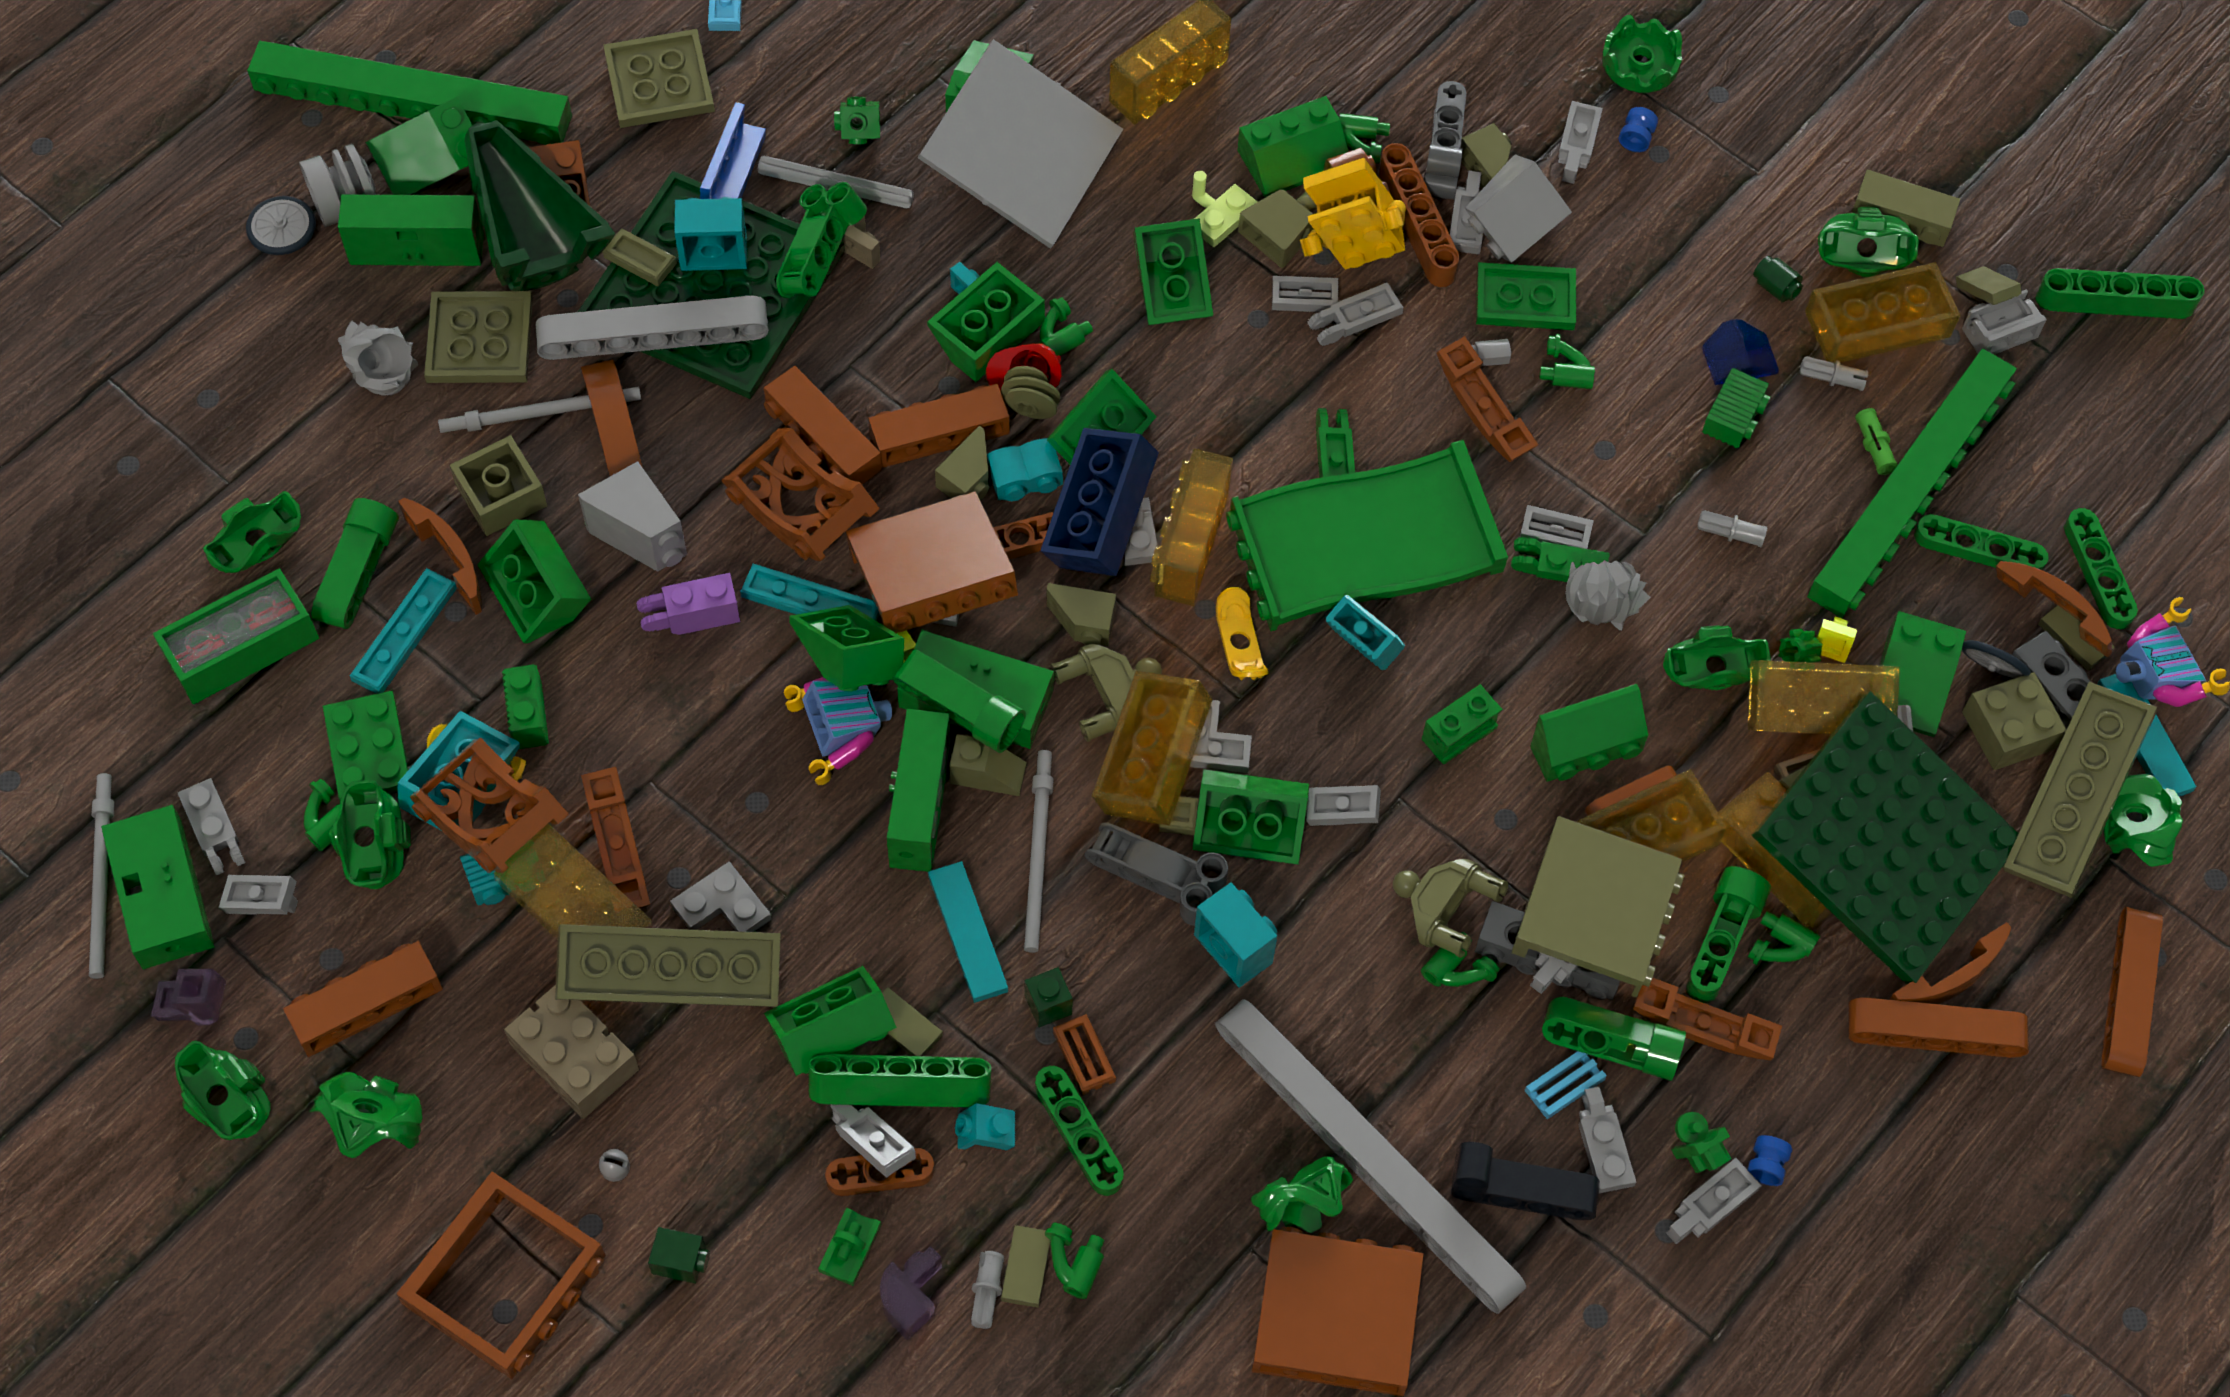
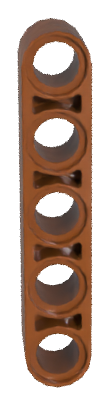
M1389 144L1382 152L1379 169L1380 179L1388 185L1393 199L1401 200L1406 206L1403 228L1427 279L1437 287H1447L1455 281L1459 253L1411 152L1403 144Z
M2127 906L2123 908L2120 914L2101 1057L2102 1069L2140 1077L2144 1071L2148 1055L2163 926V916L2161 914Z
M1856 998L1849 1001V1039L1855 1043L2006 1058L2022 1057L2029 1053L2028 1017L2020 1012L1877 998Z

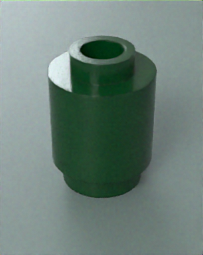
M1767 256L1754 270L1753 276L1757 279V284L1781 302H1785L1788 299L1790 301L1794 300L1803 289L1801 284L1803 280L1802 275L1779 258Z

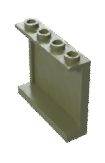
M1558 816L1511 953L1525 958L1528 949L1538 951L1634 985L1631 996L1637 997L1642 985L1650 986L1656 966L1650 965L1653 954L1659 956L1665 940V935L1659 932L1662 923L1669 924L1675 905L1669 903L1672 893L1678 895L1683 882L1684 874L1679 873L1682 859Z

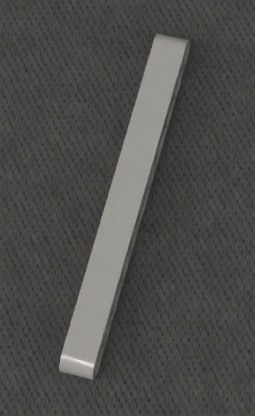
M1242 999L1215 1023L1223 1039L1487 1308L1499 1314L1526 1289V1284L1520 1274L1249 1001Z

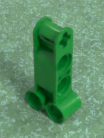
M839 182L828 191L821 184H815L807 188L800 196V205L806 212L776 278L777 290L783 298H791L795 294H804L808 297L817 295L847 227L858 223L867 212L866 204L847 182Z

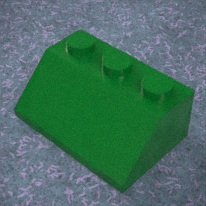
M1326 96L1239 127L1237 151L1265 198L1278 190L1287 191L1303 185L1304 177L1324 171L1326 159L1349 152L1341 121Z
M996 262L927 322V325L951 362L977 382L986 374L988 362L996 352L1018 346L1042 325L1045 319V300Z
M514 519L477 564L523 643H530L572 622L591 600V597L545 521Z
M1634 684L1539 715L1530 747L1546 782L1555 779L1564 781L1572 778L1579 771L1588 768L1598 770L1605 767L1612 760L1621 757L1624 760L1631 759L1643 751L1648 738V730L1638 685Z
M1204 769L1192 850L1299 865L1309 784Z
M864 966L764 1013L788 1064L796 1076L801 1073L808 1074L809 1062L815 1056L822 1054L849 1055L856 1047L868 1041H878L884 1038L889 1031L897 1028L880 988Z

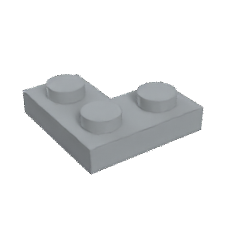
M1185 697L1178 766L1248 773L1252 736L1217 732L1220 701Z
M730 861L670 900L671 907L689 930L699 929L721 913L737 932H754L772 920L770 912Z

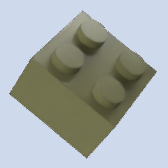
M511 435L449 465L457 489L486 537L509 526L514 519L521 520L547 507L542 484Z
M2035 672L2030 673L2028 676L2024 675L1972 693L1962 711L1993 770L2055 750L2067 730Z

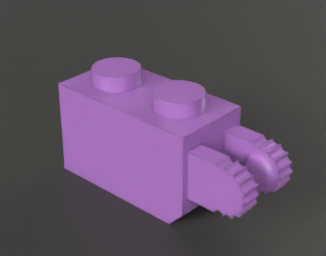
M730 573L662 587L663 593L641 597L636 603L637 609L641 613L666 609L665 612L649 615L641 620L642 629L649 632L670 628L671 633L681 635L740 622Z

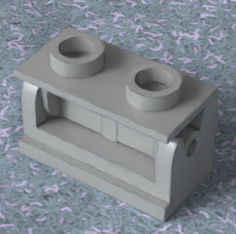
M2027 289L2021 291L2022 294L1999 304L1980 303L1969 310L1962 330L1977 353L1983 348L1992 354H1997L2039 337L2047 319L2044 315H2041L2030 299L2024 300L2028 293Z

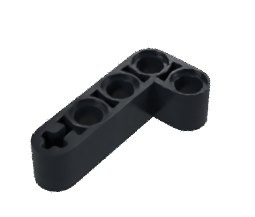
M1464 1142L1459 1145L1455 1156L1451 1195L1453 1197L1469 1202L1575 1220H1592L1596 1218L1600 1180L1597 1177L1585 1173L1492 1158L1493 1148L1479 1142Z

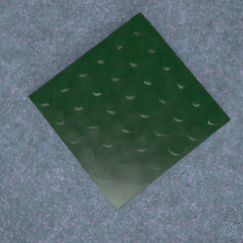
M672 171L631 233L675 256L677 264L658 287L611 262L578 312L741 296H758L763 298L766 302L769 331L761 339L640 351L751 399L816 295L808 297L804 294H795L791 298H783L776 286L778 272L800 224L742 200L747 233V269L681 271L675 239V200L700 199L702 183ZM843 242L838 247L823 284L845 251Z
M1869 691L1861 697L1751 836L1907 985L1912 981L1917 983L2004 866L2019 833L1886 705Z

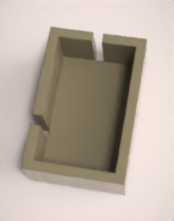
M555 985L535 1002L537 1006L535 1012L529 1007L509 1024L504 1031L510 1046L584 1119L639 1071L635 1055L612 1032L609 1034L607 1027L580 1000H555Z

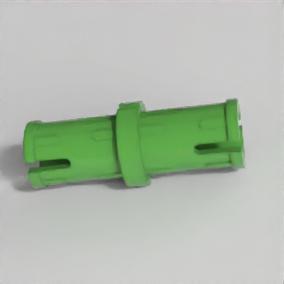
M1864 409L1855 416L1864 437L1863 446L1866 451L1870 452L1878 474H1890L1898 464L1889 446V434L1883 431L1875 409ZM1873 433H1875L1881 450H1878V447L1872 435Z

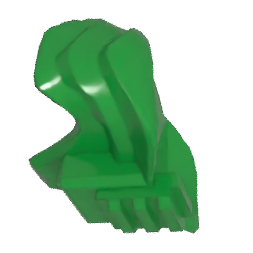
M1859 207L1857 213L1838 214L1826 223L1818 236L1819 254L1827 264L1848 269L1862 277H1872L1886 270L1904 268L1910 265L1918 255L1919 240L1917 235L1899 217L1882 215L1878 207ZM1865 238H1870L1876 243V250L1870 256H1862L1857 251L1858 243Z
M283 491L272 500L258 505H254L248 498H244L222 514L221 518L224 527L212 542L203 547L207 560L219 571L236 573L247 570L253 565L271 558L299 529L301 519L299 504L286 491ZM250 531H263L265 535L259 538L254 546L247 543L246 537Z
M1704 626L1698 630L1694 638L1668 648L1663 661V667L1669 678L1680 686L1721 690L1733 685L1757 680L1768 668L1771 656L1768 642L1765 639L1742 640L1732 636V630L1729 626ZM1713 656L1721 658L1725 663V670L1711 673L1706 666L1707 659Z
M2150 774L2128 775L2104 827L2105 842L2109 845L2112 852L2120 853L2123 849L2129 848L2144 863L2151 867L2171 863L2176 836L2181 830L2183 823L2180 815L2182 801L2176 791L2168 788L2163 789L2156 777ZM2131 812L2141 813L2143 821H2132L2126 815Z
M352 781L346 787L341 797L339 812L330 829L329 836L335 851L341 859L346 879L355 886L379 889L392 882L402 872L404 848L411 846L410 826L402 820L397 801L387 792L383 791L376 781ZM363 827H370L374 831V841L366 847L357 845L355 841L357 831Z
M196 1040L190 1042L177 1053L175 1057V1070L177 1081L181 1087L182 1106L191 1116L213 1129L220 1138L225 1140L248 1138L255 1135L262 1128L271 1111V1103L261 1087L265 1083V1078L254 1064L247 1059L237 1058L233 1053L207 1047ZM217 1086H225L228 1090L226 1101L218 1106L212 1105L209 1101L211 1090Z
M344 1072L330 1078L319 1086L320 1093L314 1099L315 1105L309 1112L317 1111L324 1115L335 1135L338 1148L344 1156L356 1158L368 1147L382 1139H395L408 1149H412L419 1142L420 1123H422L420 1100L414 1094L397 1092L398 1083L379 1076H374L371 1082L354 1072Z
M1324 1156L1303 1167L1289 1183L1285 1178L1281 1177L1268 1184L1262 1191L1251 1197V1202L1259 1208L1260 1218L1266 1222L1269 1232L1274 1230L1282 1220L1286 1227L1296 1225L1308 1233H1313L1322 1227L1320 1212L1329 1217H1335L1342 1212L1341 1192L1351 1185L1353 1178L1345 1166L1336 1162L1334 1157Z

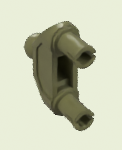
M1096 644L1080 647L1077 655L1050 664L1051 670L1054 671V678L1057 677L1055 681L1058 685L1083 674L1090 676L1107 708V711L1079 721L1081 732L1083 735L1086 734L1084 738L1087 742L1114 730L1116 733L1128 731L1132 725L1140 699L1139 682L1151 685L1156 683L1162 675L1161 665L1156 659L1150 657L1143 658L1133 670L1126 656Z
M1458 859L1430 868L1422 880L1413 871H1401L1394 877L1393 889L1400 897L1411 898L1419 943L1425 947H1434L1436 945L1462 958L1465 952L1461 949L1468 951L1471 937L1447 927L1446 924L1468 892L1475 891L1493 899L1495 902H1500L1502 897L1499 894L1502 896L1506 895L1508 882L1483 872L1481 866L1472 860Z

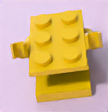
M1365 158L1303 178L1305 191L1317 205V213L1307 216L1313 230L1308 234L1307 238L1300 239L1304 257L1323 252V246L1332 252L1346 270L1358 268L1365 263L1380 258H1389L1396 253L1405 251L1402 226L1405 222L1406 206L1401 200L1393 199Z

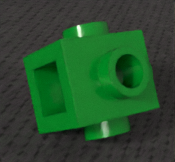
M855 96L847 97V102H841L840 111H834L835 131H841V139H848L849 144H866L868 139L880 138L879 101L866 102V97ZM858 117L862 122L854 123L852 119Z

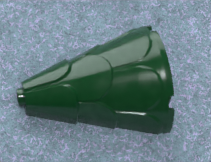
M500 122L477 123L468 128L464 142L472 189L477 194L481 223L485 227L492 266L495 268L497 278L502 286L508 285L512 291H529L551 285L579 271L577 264L583 263L584 259L588 256L591 260H594L607 247L615 236L609 223L574 193L567 183L540 161V157Z

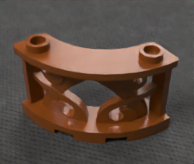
M778 428L762 446L722 479V482L727 487L725 493L736 505L742 504L757 521L783 543L795 550L802 559L807 560L810 558L821 562L826 557L823 551L860 517H871L880 508L860 482L850 480L836 471L829 474L820 468L819 465L822 463V460L801 440L792 428ZM778 447L779 451L771 466L763 459ZM755 466L770 477L768 480L761 475L752 476L754 483L761 486L757 491L749 489L741 480ZM800 471L803 477L800 480H794V472ZM782 486L793 491H805L816 486L818 490L815 495V506L818 513L804 516L784 515L781 503ZM831 498L833 501L827 502L828 509L823 506V502ZM769 502L770 509L764 504Z
M482 738L473 740L462 752L410 796L411 800L415 803L412 805V809L424 822L431 820L453 842L472 856L488 873L492 871L504 873L509 868L505 862L548 823L559 824L569 815L546 787L537 786L527 779H524L521 783L513 779L512 774L514 770ZM470 757L471 761L465 770L463 779L452 773ZM445 780L460 791L458 794L451 789H441L440 792L443 797L449 799L447 805L441 806L436 804L428 796V793ZM489 784H496L493 791H486ZM511 797L505 809L507 824L488 829H474V799L485 804H497ZM458 818V820H459V826H458L456 823H454L452 820H455V819Z

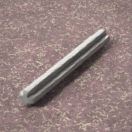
M761 156L758 162V173L809 186L821 184L826 190H829L839 182H847L860 198L898 207L910 208L914 198L913 191L910 189L782 159Z

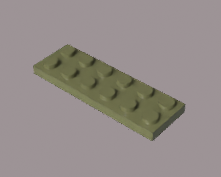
M2088 682L2004 865L2005 872L2070 898L2073 897L2157 713L2156 706Z
M560 924L558 925L555 1000L778 1007L780 933Z

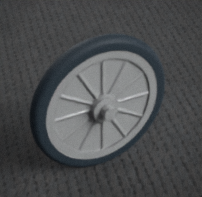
M289 196L273 197L261 202L252 210L246 223L247 237L252 245L258 250L271 255H285L301 249L310 241L316 228V219L312 209L302 200Z
M1974 640L1963 642V653L1977 664L1992 672L2011 679L2024 675L2028 676L2031 673L2030 669L2023 662L2001 649Z

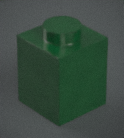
M1059 967L1024 980L1025 999L1038 1028L1072 1015L1073 998Z
M658 1227L648 1265L653 1275L696 1284L699 1272L705 1273L707 1269L710 1251L705 1250L706 1246L703 1236Z

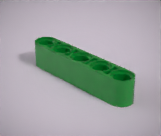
M2056 268L2049 270L2045 274L2035 298L2041 308L2049 311L2185 319L2194 313L2204 295L2205 289L2198 279L2190 276Z
M822 1054L813 1057L809 1062L808 1094L809 1098L816 1103L832 1105L971 1107L976 1103L986 1105L990 1100L992 1068L988 1061L975 1057Z

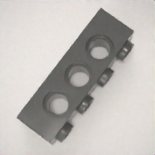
M2045 631L2014 650L2012 656L2023 662L2030 669L2031 673L2035 672L2067 729L2088 682L2091 681L2088 679L2084 669L2076 665L2065 653L2062 644ZM2046 670L2052 671L2055 675L2049 674ZM2068 696L2076 698L2078 702L2071 700Z
M1492 901L1475 953L1486 956L1495 963L1504 962L1513 965L1517 970L1527 975H1536L1540 970L1535 965L1540 952L1528 949L1525 958L1511 953L1514 945L1509 941V938L1517 937L1525 912ZM1578 966L1568 979L1566 978L1561 984L1555 979L1552 982L1562 987L1573 986L1584 990L1589 996L1596 999L1607 998L1613 1000L1620 980L1591 970H1584Z

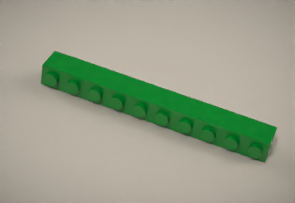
M260 40L247 70L253 89L263 94H277L296 100L316 101L329 106L349 107L356 111L365 110L382 113L389 117L399 116L413 119L458 97L472 126L477 123L486 124L498 121L518 139L536 141L543 145L562 143L572 118L569 97L565 95Z
M1981 349L1814 580L1807 598L1842 619L1850 608L1854 611L1857 610L1866 596V593L1863 592L1867 584L1872 587L1883 572L1880 565L1884 560L1889 563L1892 561L1900 548V545L1897 544L1900 537L1902 536L1907 539L1915 528L1917 521L1913 519L1917 513L1921 515L1926 513L1934 500L1930 496L1934 490L1941 492L1951 476L1947 471L1951 466L1956 469L1967 454V451L1964 450L1967 443L1972 446L1976 443L1983 431V428L1980 427L1982 422L1985 420L1990 423L2000 407L1996 404L2000 398L2006 400L2016 385L2012 381L2017 370L2016 367L1987 350Z

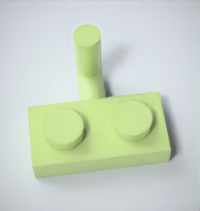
M1196 171L1193 177L1192 197L1205 210L1194 219L1200 218L1202 238L1212 247H1215L1239 227L1240 213L1258 201L1236 184L1215 200L1205 192L1206 173Z

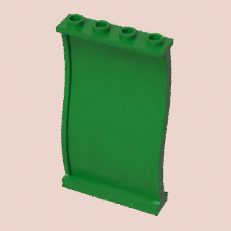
M1464 440L1451 443L1450 447L1445 450L1393 466L1297 482L1267 490L1239 500L1238 496L1231 499L1230 511L1226 512L1228 527L1231 532L1236 531L1239 540L1236 542L1238 556L1241 561L1246 560L1249 569L1246 572L1248 585L1251 591L1256 590L1260 600L1257 601L1260 619L1267 621L1270 632L1277 630V627L1281 624L1332 609L1345 595H1349L1359 603L1418 593L1464 581L1487 572L1490 575L1501 573L1504 571L1508 559Z

